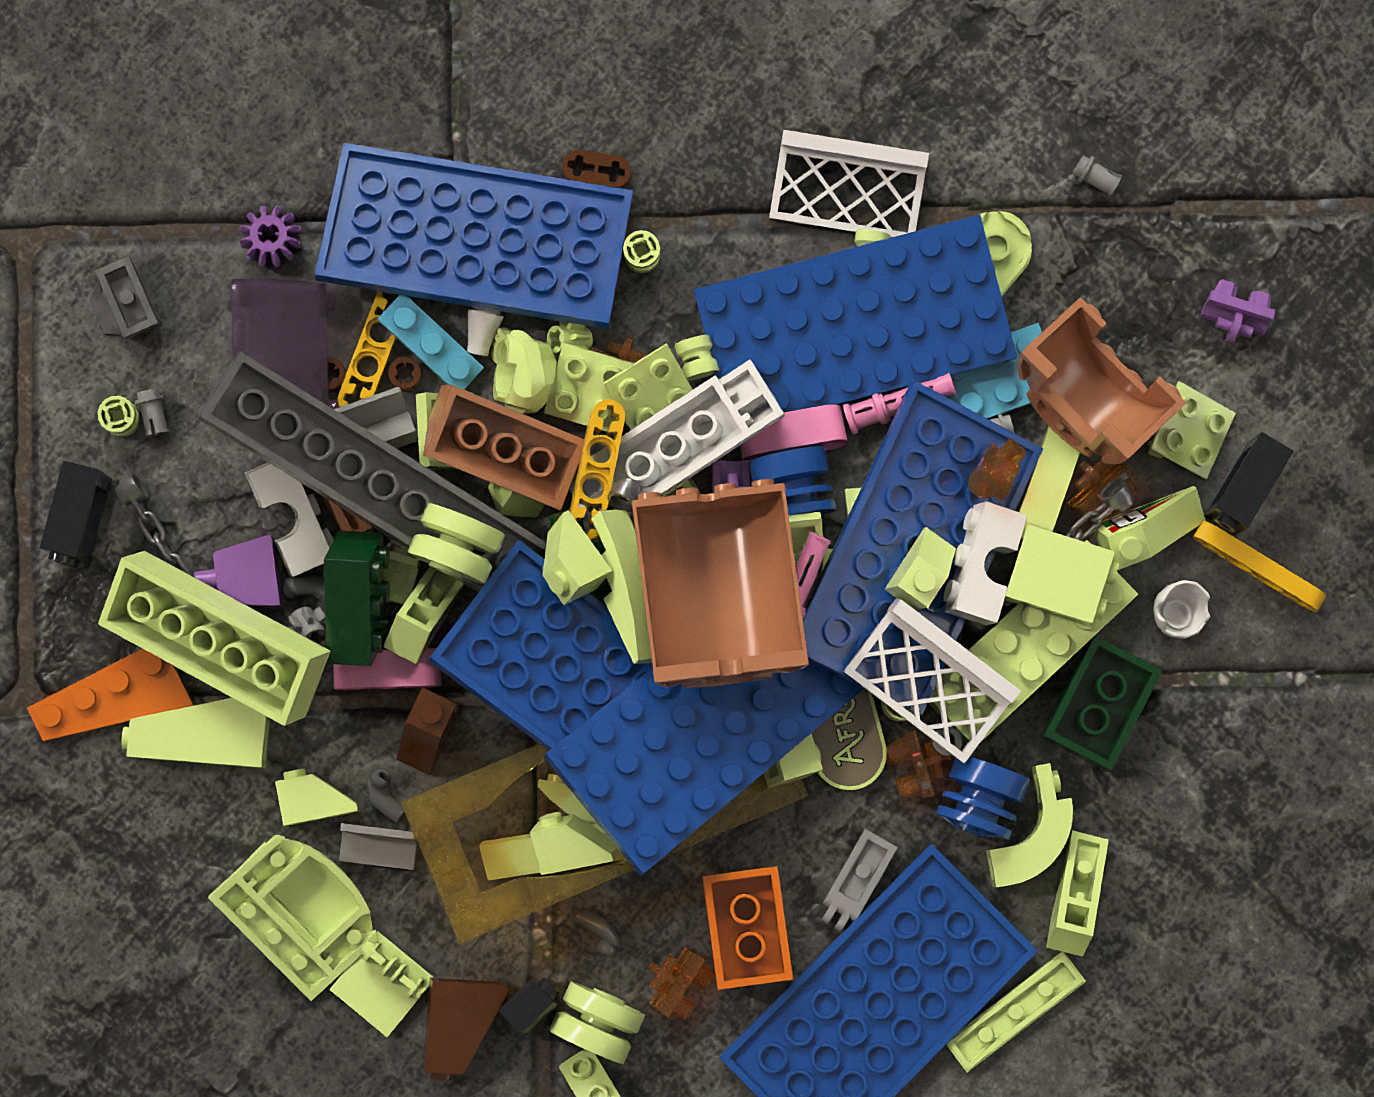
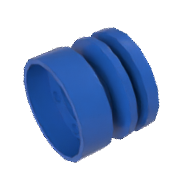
M816 446L793 449L766 455L749 462L752 481L774 479L775 484H785L789 515L820 512L822 517L837 510L835 500H818V497L833 492L832 485H815L814 482L815 478L829 472L824 447Z
M969 757L965 763L955 758L949 778L962 785L963 788L961 793L944 791L942 797L957 803L955 809L939 805L936 815L943 817L953 827L987 839L1001 838L1009 840L1012 831L997 823L999 818L1015 823L1017 816L1004 809L1005 801L1022 803L1031 779L974 757Z

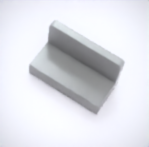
M399 387L334 409L396 449L418 441L416 430Z
M341 823L340 831L343 832L339 861L414 870L419 833Z

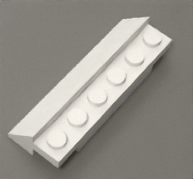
M748 360L721 379L713 376L621 437L612 486L622 478H629L639 484L640 493L660 492L662 497L785 416L783 410L752 361ZM605 447L591 456V458L598 463H604L609 460L610 452ZM577 473L574 475L569 488V491L571 492L572 496L574 493ZM589 479L583 483V492L587 497L597 499L602 495V486L598 481ZM608 501L607 510H618ZM579 503V507H586L584 519L590 529H595V526L589 523L590 512L593 509L599 511V507H587ZM633 511L628 512L629 517L633 515Z

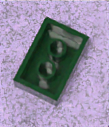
M339 530L324 557L326 649L331 651L327 664L372 666L377 653L383 652L384 638H387L391 629L390 615H385V603L388 604L390 599V582L384 581V569H388L390 551L388 546H383V533Z
M1095 635L1088 641L1040 738L1105 772L1111 771L1162 670Z

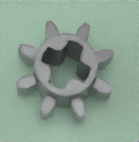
M304 606L294 611L288 617L291 626L288 627L289 629L323 647L326 645L325 614L321 607L313 610Z

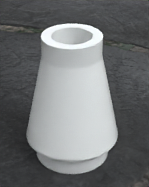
M477 307L468 309L467 352L488 356L495 334L504 316H501V311Z

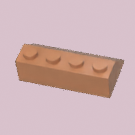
M442 385L428 419L423 455L561 510L581 459L584 439L454 385Z

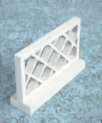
M783 130L769 218L856 232L858 229L877 230L890 234L892 237L914 232L917 226L929 153ZM787 154L802 156L811 169L793 181L785 170ZM809 158L822 159L823 161L814 166ZM828 161L839 162L847 175L829 187L817 169ZM846 164L859 165V167L851 172ZM864 167H871L876 169L883 181L866 193L853 175ZM881 169L896 172L887 178ZM814 172L826 191L808 202L797 187V184ZM900 173L917 175L915 190L902 199L890 181ZM783 176H785L790 185L781 190ZM850 178L862 194V197L844 208L833 190ZM886 184L898 200V203L881 214L869 196ZM793 188L805 206L794 214L778 212L780 196ZM829 193L841 212L830 220L820 219L812 205ZM913 197L912 209L910 210L905 202ZM864 199L877 215V218L866 226L857 225L848 213L849 210ZM900 205L910 217L907 233L892 230L884 219L886 215ZM808 209L813 217L801 216L799 214ZM842 215H845V217L850 223L838 222L835 220H837ZM881 221L886 229L871 226Z
M895 599L888 608L886 615L843 672L961 762L965 763L1009 703L1014 702L1021 690L903 600ZM890 623H893L903 631L905 647L884 650L882 634ZM909 636L920 645L910 646ZM877 642L878 651L869 652ZM927 649L933 654L935 670L914 673L911 651ZM906 652L908 674L887 677L885 654ZM879 655L881 678L866 679L855 671L864 657ZM939 659L950 668L940 669ZM957 672L963 677L965 693L944 696L941 674ZM935 675L938 697L917 699L915 677ZM909 678L912 700L894 701L890 697L888 681ZM883 682L884 692L872 683ZM969 682L980 691L970 692ZM987 695L997 703L989 716L974 718L972 696ZM965 698L968 719L947 722L945 700ZM939 701L942 723L926 725L920 720L918 704ZM913 705L914 715L902 706ZM983 722L976 732L975 723ZM969 724L971 740L961 752L950 743L948 727ZM943 728L944 738L933 729Z

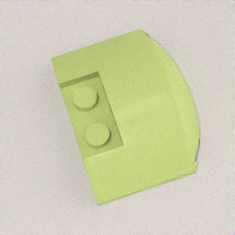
M274 835L208 896L310 1001L362 955L359 951L368 940L373 944L378 940L376 929L373 930L370 910L367 903L346 873L332 860L311 846L299 841L285 839L284 836Z

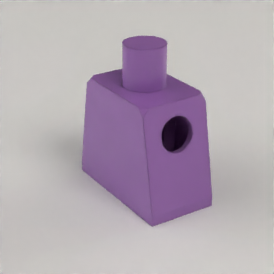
M272 535L262 536L213 552L215 569L194 572V578L250 608H284L277 548L274 542L275 538Z

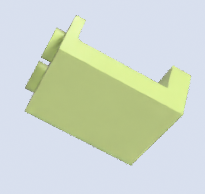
M1028 524L1006 591L1005 600L1015 604L1021 602L1081 621L1084 625L1091 627L1094 618L1102 620L1108 599L1101 597L1105 583L1113 585L1119 563L1112 561L1115 551Z

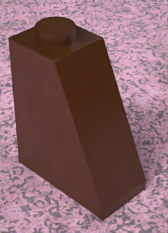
M422 687L406 720L396 760L431 775L462 708L457 703Z
M430 977L423 1069L425 1073H431L432 1079L454 1080V1074L464 1075L508 994V985L505 982Z

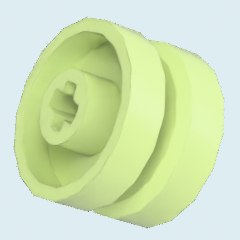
M427 503L420 522L426 529L440 535V537L436 538L426 534L414 535L407 553L428 563V566L460 579L463 577L480 584H486L492 565L487 559L473 553V550L488 554L498 553L505 534L456 511Z
M571 981L563 1000L566 1005L582 1014L578 1017L565 1011L557 1012L549 1031L592 1053L624 1064L631 1045L628 1040L613 1033V1029L616 1028L629 1034L638 1033L645 1014L625 1005V1001L597 988L592 990Z

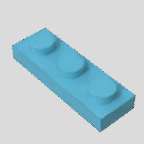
M399 295L376 319L446 385H454L464 390L484 368L408 296Z

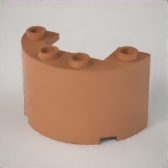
M1080 297L1020 353L1017 362L1018 375L1020 380H1027L1030 390L1026 395L1034 409L1062 440L1089 458L1095 453L1102 456L1101 460L1103 463L1120 464L1130 458L1186 402L1181 398L1178 389L1174 385L1166 383L1161 377L1147 388L1143 384L1141 377L1135 371L1128 369L1117 358L1116 353L1110 346L1096 338L1107 323L1102 319L1097 308L1087 304Z

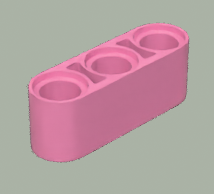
M831 404L784 412L785 416L741 444L740 451L742 460H749L750 462L766 455L799 448L820 446L824 447L825 451L840 448L848 443L841 406Z
M427 648L417 664L398 656L388 649L383 650L382 653H377L372 666L333 664L334 690L441 687L442 671L428 661L436 648Z

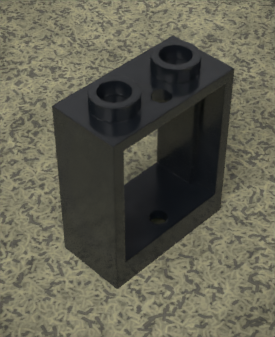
M1260 432L1246 444L1204 517L1211 520V524L1229 534L1237 535L1249 528L1294 451L1267 434Z
M67 461L62 463L39 547L48 552V559L55 561V563L77 568L78 562L86 564L90 562L112 478L101 470Z

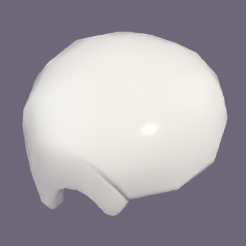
M1182 580L1163 588L1157 594L1153 607L1155 622L1158 628L1161 629V632L1168 637L1186 639L1199 634L1206 621L1210 618L1208 612L1210 596L1208 592L1197 582Z

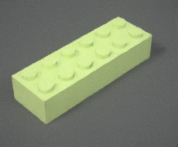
M1118 572L1116 573L1113 585L1108 583L1104 585L1101 597L1108 599L1102 620L1094 618L1091 627L1084 625L1081 621L1020 602L968 649L969 652L1021 690L1014 702L1009 703L983 739L1138 595ZM957 672L943 673L941 675L944 696L965 693L963 677ZM969 682L970 692L980 691ZM937 684L931 697H938ZM987 695L971 697L974 718L989 716L997 705ZM965 698L945 700L947 722L968 719ZM939 701L930 702V706L941 716ZM983 722L975 723L976 732ZM969 724L952 726L960 732L962 740L968 744L971 740Z
M146 551L121 558L98 622L100 626L283 726L306 717L331 652Z

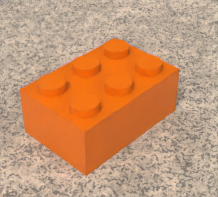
M778 866L702 876L717 989L793 980Z

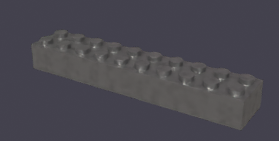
M239 352L197 418L409 549L414 535L426 534L436 538L440 537V535L426 529L420 522L427 503H431L471 517L505 534L498 553L488 554L473 550V553L487 559L492 565L488 579L517 540H520L545 559V541L243 352ZM463 577L461 579L456 578L477 592L484 586V584Z

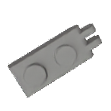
M864 829L822 903L828 909L821 921L828 924L836 911L841 914L834 927L838 931H842L848 919L854 922L859 917L898 847Z

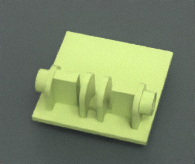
M563 343L556 367L554 383L544 413L587 426L589 415L595 405L605 399L613 400L604 382L634 363ZM606 409L602 414H598V417L604 420L602 430L607 432L608 426L612 421H616V418L611 417V410Z
M667 343L604 382L612 399L623 407L625 424L629 426L630 430L693 390Z
M1178 381L1176 388L1186 404L1155 433L1153 440L1148 442V446H1150L1148 453L1157 458L1165 457L1207 480L1235 416V412Z
M377 931L378 940L374 944L370 940L366 942L359 951L362 955L343 972L329 990L388 1037L427 990L430 977L433 976Z

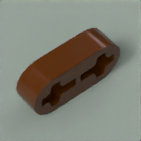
M573 150L568 152L562 161V172L567 180L624 189L631 179V168L628 162L617 155L587 150ZM577 159H582L584 166L594 168V172L583 170L580 176H574L573 169L568 168L569 164L574 165ZM613 165H618L620 172L625 173L624 177L619 176L616 182H611L608 174L598 173L599 169L610 171Z

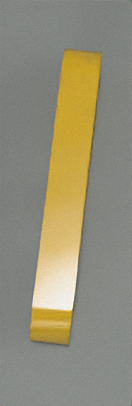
M377 291L338 394L337 401L339 407L348 405L349 403L345 401L346 397H353L356 393L358 386L354 383L351 384L353 378L363 384L372 385L371 390H367L365 387L362 388L360 393L361 399L376 395L397 342V338L392 334L387 341L382 343L374 341L370 335L373 326L379 323L376 320L380 316L377 315L378 310L384 312L389 306L387 299L384 298L387 292ZM366 357L376 359L379 365L376 374L370 377L360 375L357 369L360 360Z
M605 399L600 401L589 415L570 507V513L576 521H581L586 511V507L578 506L579 503L587 507H599V511L607 510V497L612 486L625 422L624 409L614 400ZM606 409L611 410V417L616 418V421L610 423L606 436L593 435V431L599 434L603 428L604 420L598 417V414H602ZM592 445H605L610 452L609 460L604 463L594 461L590 455ZM589 479L598 481L602 486L601 497L597 499L587 497L583 492V483ZM596 509L590 512L589 523L591 525H594L591 518L599 512ZM596 528L590 529L586 533L591 541L599 535Z
M1202 521L1193 536L1195 541L1309 611L1317 613L1327 597L1324 592L1209 522Z

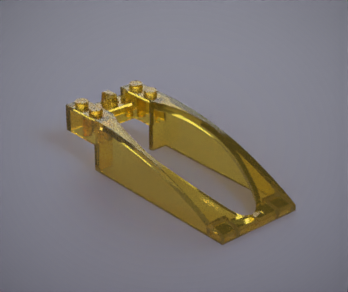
M540 744L401 802L442 898L445 911L459 944L635 870L627 859L610 865L571 874L516 878L482 893L454 823L486 809H493L497 805L495 800L532 769L546 761L543 755L548 750ZM763 773L664 857L808 797L809 795L802 779L768 788Z

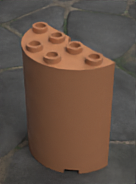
M761 479L753 481L751 483L752 487L737 488L735 483H725L714 486V493L699 494L698 488L691 487L676 490V495L661 497L660 492H646L639 494L638 500H632L655 685L671 687L682 684L683 688L736 684L771 678L772 673H792L809 665L784 483L775 484L774 479Z

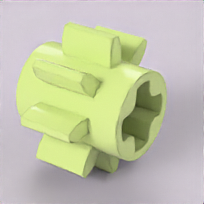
M559 321L560 326H552L548 331L547 343L550 345L552 352L555 353L556 360L559 359L563 343L587 350L592 348V333L585 325Z

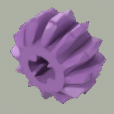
M261 206L259 210L261 217L258 219L253 213L247 214V218L252 226H240V232L247 237L241 239L239 244L241 248H250L246 254L249 261L259 257V266L266 268L270 258H272L274 266L280 268L281 260L279 257L284 255L289 261L294 259L289 247L294 249L301 248V242L293 237L301 234L302 230L299 225H292L295 220L292 213L282 217L281 207L275 206L272 214L269 215L266 206ZM265 232L275 233L278 239L274 243L270 240L266 241L263 236Z

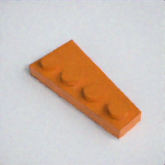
M141 649L27 707V710L42 740L47 742L103 727L127 723L132 718L195 706L177 668L152 653Z

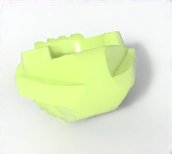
M505 327L498 328L497 334L494 337L495 340L492 343L494 348L490 353L492 360L497 364L494 374L493 397L497 401L506 403L505 406L521 414L536 413L546 404L555 379L556 358L548 343L533 339L524 331H512Z

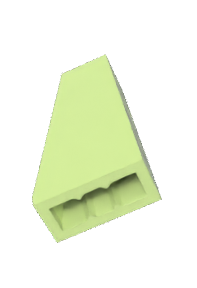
M234 698L130 719L129 727L123 728L122 749H127L126 756L131 758L266 769L270 718Z

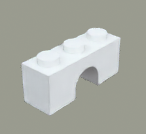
M265 463L245 472L259 507L265 508L274 503L284 502L294 511L295 525L291 532L284 537L274 540L288 574L294 577L323 564L324 557L333 542V538L328 528L321 530L316 516L321 514L314 495H306L301 482L270 463Z
M986 501L976 504L968 510L963 524V528L967 530L963 544L958 546L953 563L957 566L953 580L948 582L944 592V601L947 602L944 612L983 625L998 623L1007 586L997 584L987 576L984 561L991 550L1003 554L1018 551L1027 515Z

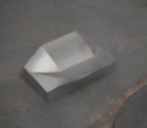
M129 256L95 270L97 284L89 299L104 334H116L124 339H128L160 326L143 282Z

